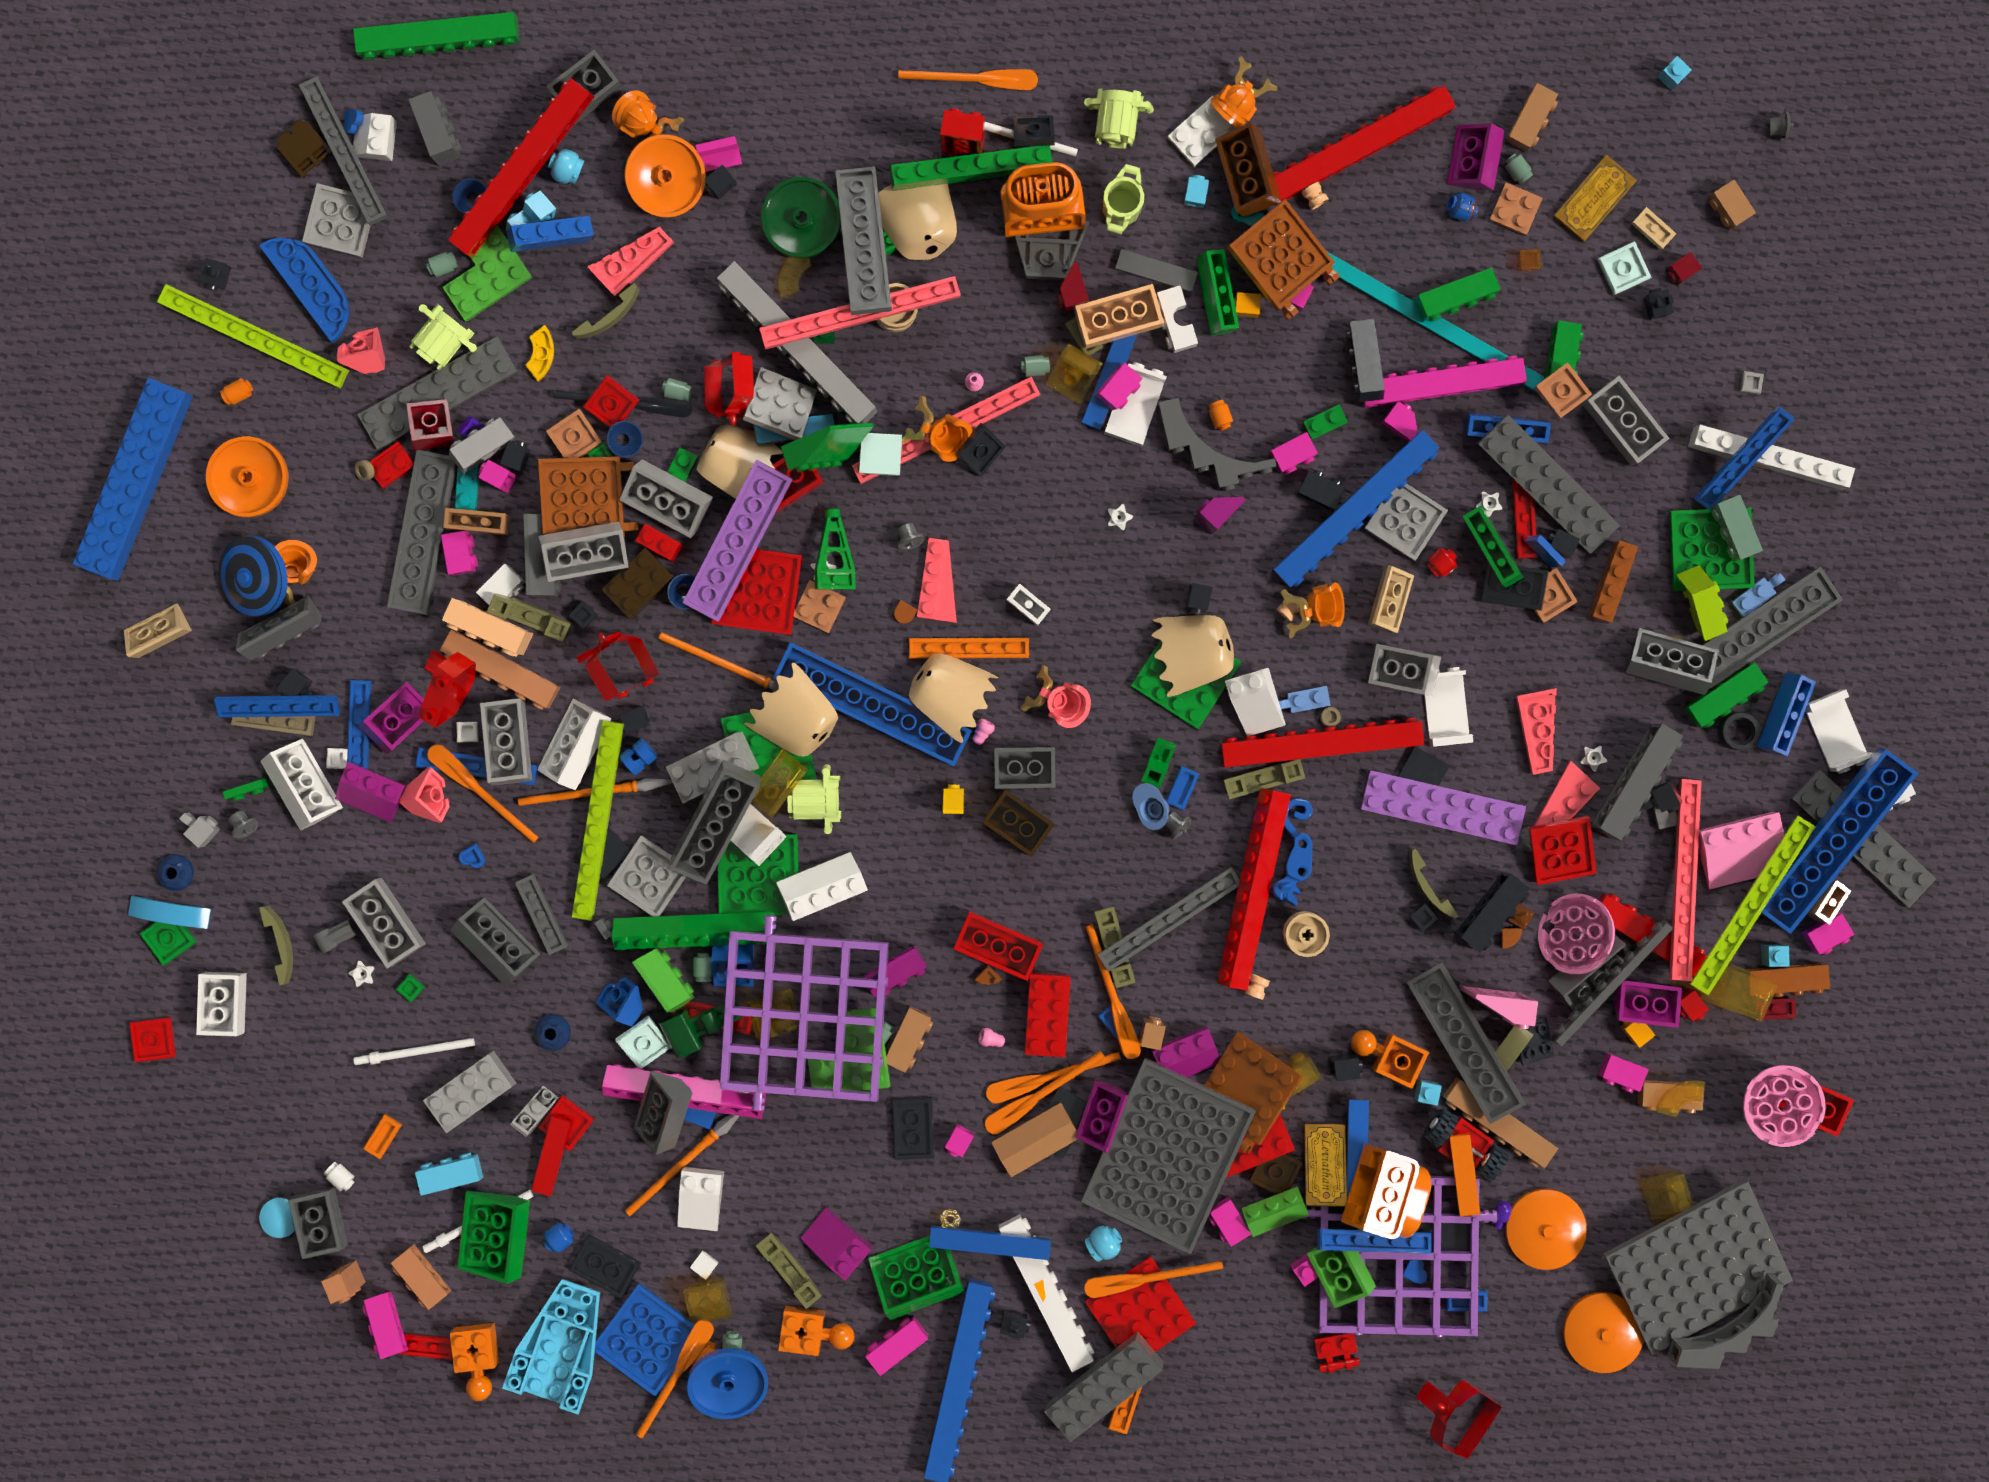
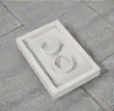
M1212 97L1167 137L1193 167L1217 147L1216 138L1237 129L1213 107L1211 103Z

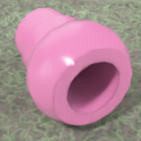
M972 372L966 376L965 385L968 390L978 391L982 388L984 380L979 373Z
M979 719L976 723L973 741L979 745L983 744L985 739L994 731V724L988 720Z
M983 1028L979 1035L980 1045L984 1047H1002L1004 1045L1005 1038L1003 1035L993 1032L990 1028Z

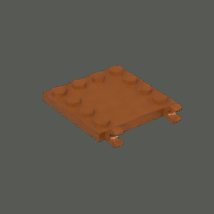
M1286 199L1227 247L1276 311L1282 309V313L1287 320L1298 313L1297 308L1290 300L1322 273L1328 285L1340 277L1331 267L1335 263Z
M619 457L537 460L542 535L614 522L620 523L624 537V532L638 531V522L624 523L623 504L620 501L622 495L620 472H631L634 462L620 463Z
M1237 1031L1206 1081L1205 1086L1256 1109L1245 1134L1247 1137L1239 1147L1242 1152L1249 1153L1255 1143L1262 1144L1303 1076L1246 1035Z

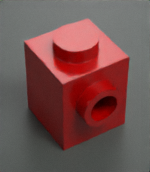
M1689 988L1681 995L1680 1016L1684 1020L1686 1018L1690 1021L1701 1020L1709 1009L1697 992Z

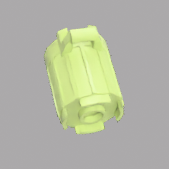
M1098 89L1097 98H1086L1084 101L1089 110H1098L1095 133L1096 143L1101 145V142L1105 141L1109 143V148L1126 149L1127 144H1130V147H1132L1135 140L1138 113H1152L1154 111L1153 106L1149 101L1143 102L1144 96H1141L1139 91L1133 90L1132 93L1123 90L1102 91L1103 89Z
M1125 164L1117 177L1107 185L1102 201V212L1106 217L1107 231L1122 234L1129 224L1137 220L1144 203V192L1141 186L1140 168ZM1124 173L1136 175V180L1130 177H1123Z
M422 304L419 306V311L425 313L430 318L413 338L409 346L412 349L417 346L419 348L416 351L417 354L430 364H434L435 361L438 362L439 365L436 368L440 370L442 367H445L462 344L467 346L471 352L477 350V346L469 342V339L474 334L473 331L470 329L466 330L443 312L444 308L439 304L432 311Z
M828 764L823 766V779L789 781L790 795H787L789 818L825 819L824 832L826 834L832 832V822H840L841 819L838 789L840 776H830L831 766Z

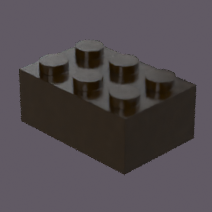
M644 548L628 564V568H623L602 590L629 619L633 620L667 588L669 581L674 576L649 549Z
M1006 789L982 821L986 826L1031 857L1055 825Z

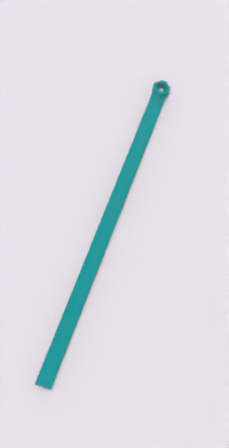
M1235 206L1231 210L1235 222H1243L1249 227H1252L1265 216L1258 212L1247 218L1239 217ZM1327 252L1335 262L1331 267L1339 274L1341 280L1483 362L1489 359H1497V362L1505 361V358L1509 357L1443 318L1431 323L1429 320L1422 322L1414 301ZM1525 366L1527 382L1523 385L1537 392L1534 387L1545 380V377Z

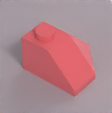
M378 327L359 331L352 336L354 340L349 344L343 343L338 347L337 360L345 366L364 374L385 370V356Z
M428 767L406 786L399 803L414 815L442 823L450 807L448 799H444L442 788L446 787L444 778L433 768Z

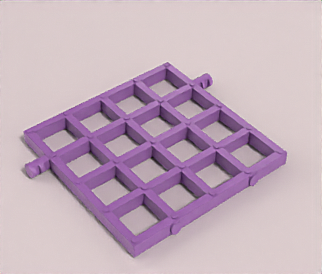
M764 915V920H766L763 924L765 933L731 931L729 936L720 1089L755 1092V1096L752 1097L754 1102L752 1110L759 1111L764 1110L763 1102H765V1097H763V1093L877 1102L879 1099L880 1068L883 1065L881 1053L885 992L888 986L887 961L889 942L773 934L774 929H776V924H774L776 916ZM738 940L767 942L765 971L736 969ZM776 943L804 945L803 974L774 971ZM813 945L842 947L840 976L811 974ZM851 948L880 950L878 979L849 977ZM736 977L765 979L763 1008L734 1006ZM773 980L802 982L800 1011L771 1009ZM811 983L840 985L838 1014L809 1012ZM848 986L877 988L876 1017L846 1015ZM734 1015L762 1017L760 1046L732 1043ZM771 1018L800 1020L798 1049L769 1046ZM808 1021L837 1023L836 1051L806 1049ZM846 1024L875 1026L873 1054L844 1052ZM731 1052L760 1055L758 1083L729 1081ZM768 1055L797 1058L795 1086L767 1084ZM806 1058L835 1061L833 1089L804 1087ZM843 1061L873 1064L871 1092L841 1090Z
M1430 1176L1431 1185H1433V1213H1424L1422 1222L1432 1223L1431 1254L1358 1251L1364 1264L1365 1259H1394V1287H1375L1369 1295L1394 1297V1324H1364L1365 1297L1356 1300V1323H1327L1328 1294L1319 1279V1332L1352 1333L1353 1335L1478 1336L1479 1221L1497 1223V1211L1492 1210L1489 1212L1484 1210L1479 1215L1462 1217L1459 1214L1441 1213L1442 1185L1456 1186L1454 1176ZM1476 1177V1184H1477V1191H1478V1199H1479V1178ZM1310 1206V1208H1307L1309 1216L1302 1219L1320 1217V1229H1328V1220L1341 1221L1344 1211H1328V1206H1320V1208ZM1441 1223H1470V1251H1441ZM1403 1259L1432 1260V1288L1403 1287ZM1441 1260L1470 1261L1469 1289L1440 1288ZM1402 1298H1432L1431 1325H1402ZM1440 1298H1469V1326L1440 1325Z

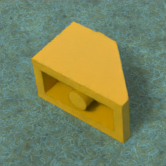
M948 785V788H944L943 814H963L964 789H960V785Z

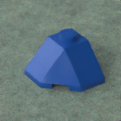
M627 977L620 979V982L616 984L606 985L596 1001V1004L615 1021L631 1027L634 1026L643 1010L639 987Z

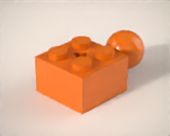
M1367 1030L1356 1032L1351 1039V1047L1356 1054L1361 1056L1374 1054L1377 1056L1372 1067L1374 1071L1411 1089L1429 1054L1427 1050L1390 1032L1383 1045L1377 1043L1375 1036ZM1401 1056H1402V1058L1404 1059V1062H1403V1063H1402V1062H1399V1063H1398V1062H1397L1398 1057H1401Z
M786 1305L783 1313L778 1351L819 1356L821 1340L830 1341L834 1348L844 1350L852 1345L855 1337L854 1331L849 1325L844 1323L836 1324L832 1329L823 1328L824 1310ZM800 1328H804V1334L799 1332Z
M495 1323L455 1327L450 1332L454 1373L471 1371L472 1378L467 1382L466 1393L474 1401H483L492 1392V1383L488 1377L484 1376L483 1370L493 1369L499 1363ZM474 1345V1348H478V1350L475 1351L471 1346Z

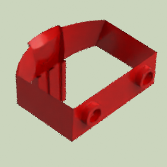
M731 352L729 356L720 360H712L711 364L704 366L705 407L712 414H715V417L726 416L732 426L736 424L738 418L743 419L747 406L754 398L752 356L742 355L740 352ZM733 364L734 397L725 413H723L721 400L722 368Z
M600 632L598 634L599 645L576 657L578 663L588 660L585 667L605 702L615 697L619 700L627 696L628 691L640 685L646 687L654 682L653 678L659 675L642 639L631 635H621L620 632L611 634L608 637ZM627 642L639 661L647 681L619 693L598 660L599 653L608 648L610 644Z
M432 651L424 667L433 676L417 717L434 728L456 714L475 680V662L459 652H456L449 658H445L438 652Z
M1461 1380L1448 1396L1431 1382L1427 1381L1416 1397L1435 1414L1429 1436L1443 1449L1467 1459L1502 1409V1406L1491 1397L1464 1380ZM1479 1392L1488 1397V1401L1457 1448L1454 1449L1444 1444L1443 1438L1447 1427L1446 1423L1456 1407L1461 1406L1466 1400Z

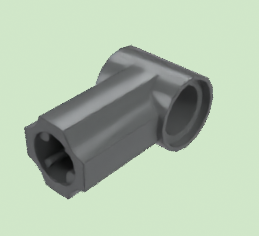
M349 919L331 929L327 928L313 937L323 954L357 935V931Z

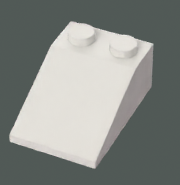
M1269 668L1225 681L1230 700L1247 736L1286 725Z
M691 1167L683 1168L679 1189L678 1227L718 1231L724 1171Z

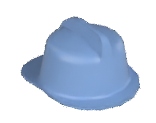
M1148 783L1138 785L1133 791L1132 799L1142 824L1151 830L1162 828L1168 819V803L1154 785Z

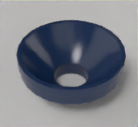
M473 178L460 181L453 191V202L456 208L463 214L471 210L474 205L469 203V195L472 193L483 194L487 189L485 184Z
M619 421L608 430L606 442L613 454L627 458L636 455L643 445V435L639 427L634 423ZM625 434L628 437L627 445L621 446L618 444V435Z
M681 573L669 581L666 590L667 597L676 608L682 610L692 609L683 603L687 593L679 595L677 588L681 584H686L689 591L696 576Z
M174 854L165 857L159 863L156 875L159 883L164 888L179 891L191 884L194 878V868L188 858ZM170 867L175 868L177 871L175 879L167 877L166 873Z
M555 1014L541 1018L534 1030L537 1044L549 1051L562 1049L569 1042L571 1036L569 1023L563 1017ZM552 1028L556 1031L555 1039L549 1040L545 1037L546 1029Z

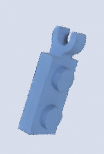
M1781 573L1776 574L1768 581L1765 578H1761L1754 584L1755 588H1748L1730 603L1743 618L1774 596L1776 592L1773 588L1785 581V578Z
M1327 686L1287 693L1288 700L1279 701L1280 708H1289L1290 713L1331 706Z

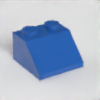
M754 944L738 945L736 969L754 970ZM718 945L712 948L711 965L714 986H726L729 945ZM736 977L735 986L754 987V979Z

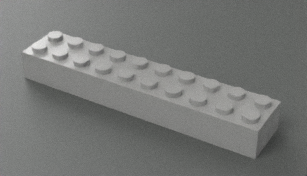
M735 261L717 277L720 282L718 285L721 288L720 290L728 298L731 296L734 298L732 301L742 313L745 310L748 312L746 314L749 317L748 319L756 327L758 325L766 327L791 320ZM810 338L776 347L784 356L786 354L790 356L789 360L796 369L802 368L804 370V377L811 384L816 383L818 391L826 399L828 397L832 399V406L839 413L843 411L846 414V420L850 424L867 423L877 413L876 407Z

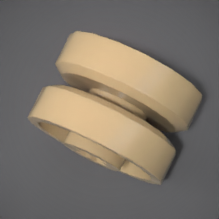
M889 284L890 293L909 288L904 284ZM918 309L875 321L886 331L901 332L912 325Z
M1307 911L1296 912L1291 915L1284 923L1282 931L1283 940L1287 947L1299 956L1312 957L1321 953L1328 945L1330 937L1329 927L1326 922L1318 915ZM1306 930H1308V936H1302V933H1306Z

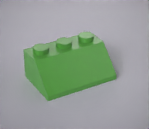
M654 949L632 963L666 1012H676L695 998L692 994L694 990L688 982L684 983L681 979V971L676 966L673 967L669 962L671 960L669 954L665 950Z
M1316 1247L1307 1253L1334 1308L1369 1296L1376 1287L1358 1251L1317 1250Z

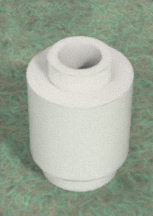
M334 1162L324 1172V1175L327 1176L326 1179L339 1191L343 1189L347 1191L354 1184L352 1179L355 1176L341 1164L338 1165Z

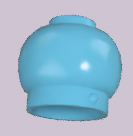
M561 149L558 154L553 153L548 168L551 169L550 174L552 178L557 182L575 185L584 160L580 159L578 154L572 150Z
M1103 1225L1095 1228L1091 1232L1090 1237L1085 1239L1090 1254L1097 1262L1103 1259L1110 1260L1114 1258L1121 1249L1120 1243L1122 1238L1115 1228L1111 1229L1109 1226Z

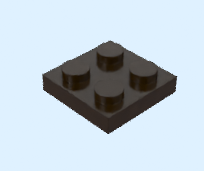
M1284 1154L1255 1166L1249 1181L1275 1194H1280L1291 1189L1303 1162L1288 1154Z

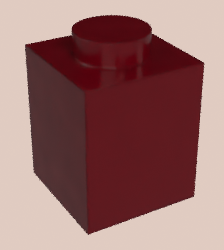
M1690 252L1666 269L1668 272L1667 276L1671 282L1679 285L1701 270L1702 266L1692 252Z

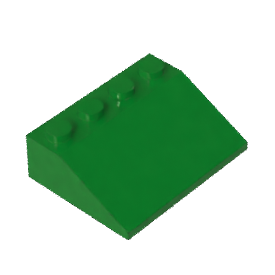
M873 423L828 426L781 446L788 470L797 469V472H801L807 469L812 471L818 468L822 470L828 467L832 469L841 466V462L847 460L874 427Z
M467 1191L457 1269L506 1284L520 1279L522 1276L530 1200L511 1195Z
M930 1235L868 1258L885 1315L890 1320L965 1293L951 1250L930 1247Z

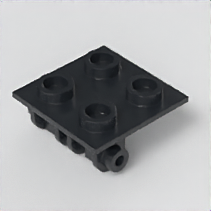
M1547 1017L1537 1019L1535 1026L1529 1025L1527 1029L1534 1035L1518 1056L1522 1066L1554 1056Z

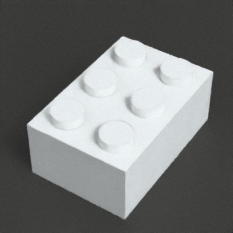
M205 972L198 974L196 1035L239 1036L245 1033L247 973Z

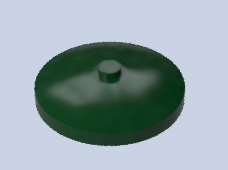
M793 177L782 181L770 191L764 201L761 213L763 231L772 246L786 256L806 259L820 255L831 247L841 229L838 199L827 185L814 178Z

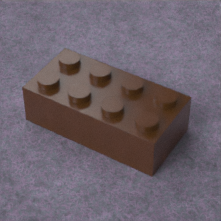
M1249 122L1215 139L1237 213L1247 218L1282 202L1259 127Z

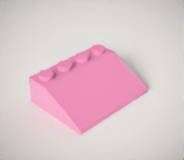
M1769 812L1699 830L1698 849L1708 889L1758 877L1784 836L1779 812Z
M1460 986L1461 991L1503 1017L1502 1020L1511 1023V1025L1523 1029H1528L1529 1025L1535 1026L1538 1001L1517 992Z

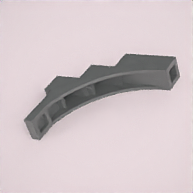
M1179 398L1158 403L1168 452L1173 451L1174 454L1184 452L1185 448L1188 447L1193 470H1198L1201 473L1209 471L1210 467L1213 466L1217 488H1223V492L1234 490L1235 485L1239 484V476L1241 479L1253 477L1252 473L1256 472L1264 475L1271 473L1272 469L1276 467L1275 458L1256 463L1243 462L1214 451L1198 438L1187 423Z
M1766 1273L1761 1291L1739 1316L1725 1326L1710 1333L1691 1338H1673L1667 1356L1676 1367L1719 1369L1725 1352L1746 1353L1752 1336L1773 1337L1779 1322L1774 1312L1777 1309V1303L1784 1284L1774 1273Z

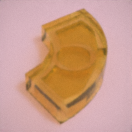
M789 257L786 260L778 280L780 298L800 292V278L806 270L812 267L809 258Z
M1689 1080L1678 1083V1085L1665 1092L1661 1097L1655 1112L1677 1117L1680 1109L1686 1104L1701 1102L1705 1082Z

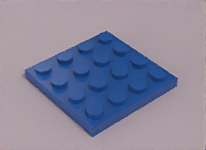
M639 1283L597 1339L595 1353L656 1396L674 1372L681 1350L695 1323Z

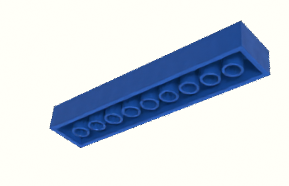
M148 377L73 565L105 578L119 581L193 395Z
M790 642L773 679L777 680V676L791 678L793 676L792 663H795L804 671L835 709L952 766L956 765L972 730L961 727L960 732L963 743H960L926 716L912 701Z
M1878 747L1816 825L1761 913L1791 934L1919 773L1887 749Z

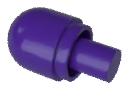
M1500 1201L1495 1207L1497 1223L1494 1224V1227L1500 1230L1503 1223L1509 1220L1512 1211L1511 1205L1506 1201Z

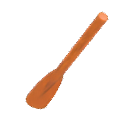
M1027 69L994 70L979 74L902 70L898 72V79L979 82L989 86L1016 90H1032L1038 83L1036 73Z
M440 744L430 747L428 758L435 766L459 784L478 794L532 843L536 842L539 837L486 792L467 768L449 750Z
M1093 924L1086 926L1111 1001L1112 1017L1121 1051L1127 1059H1135L1141 1052L1138 1038L1123 1005L1118 1000L1110 973L1097 955L1102 950Z
M1099 1051L1035 1094L1022 1097L989 1115L985 1121L987 1131L992 1134L1001 1133L1023 1117L1040 1099L1105 1058L1104 1054Z
M1116 1052L1106 1055L1105 1058L1088 1069L1121 1060L1120 1053ZM1079 1064L1044 1075H1029L993 1083L987 1088V1098L992 1103H1000L1036 1089L1045 1082L1058 1079Z
M1222 1261L1145 1275L1118 1274L1095 1277L1086 1281L1084 1289L1089 1297L1097 1298L1130 1290L1147 1282L1223 1269Z
M708 1320L697 1321L681 1350L674 1372L636 1433L639 1438L644 1437L681 1374L695 1361L713 1335L714 1327Z

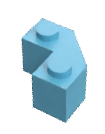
M538 191L536 194L531 193L524 200L523 210L518 214L513 213L507 219L506 231L512 225L551 221L555 216L556 208L541 191Z

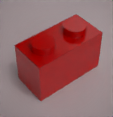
M644 524L635 540L672 562L675 561L683 544L647 524Z

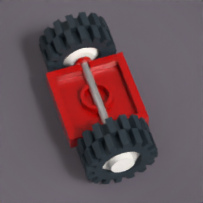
M1442 1108L1438 1111V1114L1434 1115V1118L1431 1119L1423 1134V1138L1438 1147L1437 1150L1452 1160L1449 1135L1469 1133L1475 1174L1487 1183H1491L1496 1179V1176L1500 1175V1171H1503L1504 1165L1507 1164L1509 1154L1496 1144L1492 1145L1494 1140L1463 1118H1457L1445 1108Z

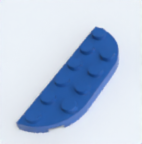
M274 238L260 244L259 246L329 340L332 343L338 340L348 323L349 304L342 287L318 255L306 244L294 239Z

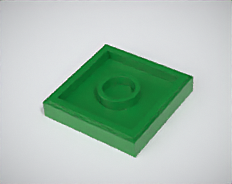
M155 922L140 933L163 966L197 943L186 926Z

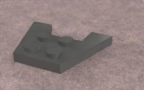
M1085 222L1084 229L1069 230L1068 240L1031 238L1029 234L1015 235L1026 278L1064 281L1075 261L1090 222Z

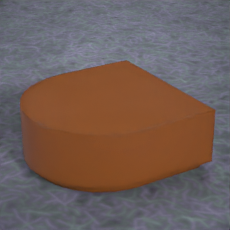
M900 600L894 615L898 622L907 624L913 620L918 609Z

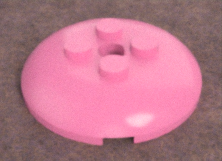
M1576 893L1558 898L1551 904L1548 916L1543 914L1539 923L1538 941L1541 952L1545 959L1559 971L1569 974L1590 972L1600 966L1612 950L1615 938L1613 919L1607 908L1599 900L1589 895ZM1551 920L1550 922L1554 924V929L1548 934L1545 929L1543 930L1542 925L1546 921ZM1580 930L1582 934L1577 939V932Z
M1777 1065L1761 1071L1749 1083L1743 1098L1744 1117L1749 1128L1761 1140L1780 1147L1795 1146L1811 1138L1815 1134L1814 1132L1820 1122L1822 1123L1825 1115V1097L1819 1083L1806 1071L1790 1065ZM1785 1100V1107L1780 1110L1778 1108L1779 1103Z

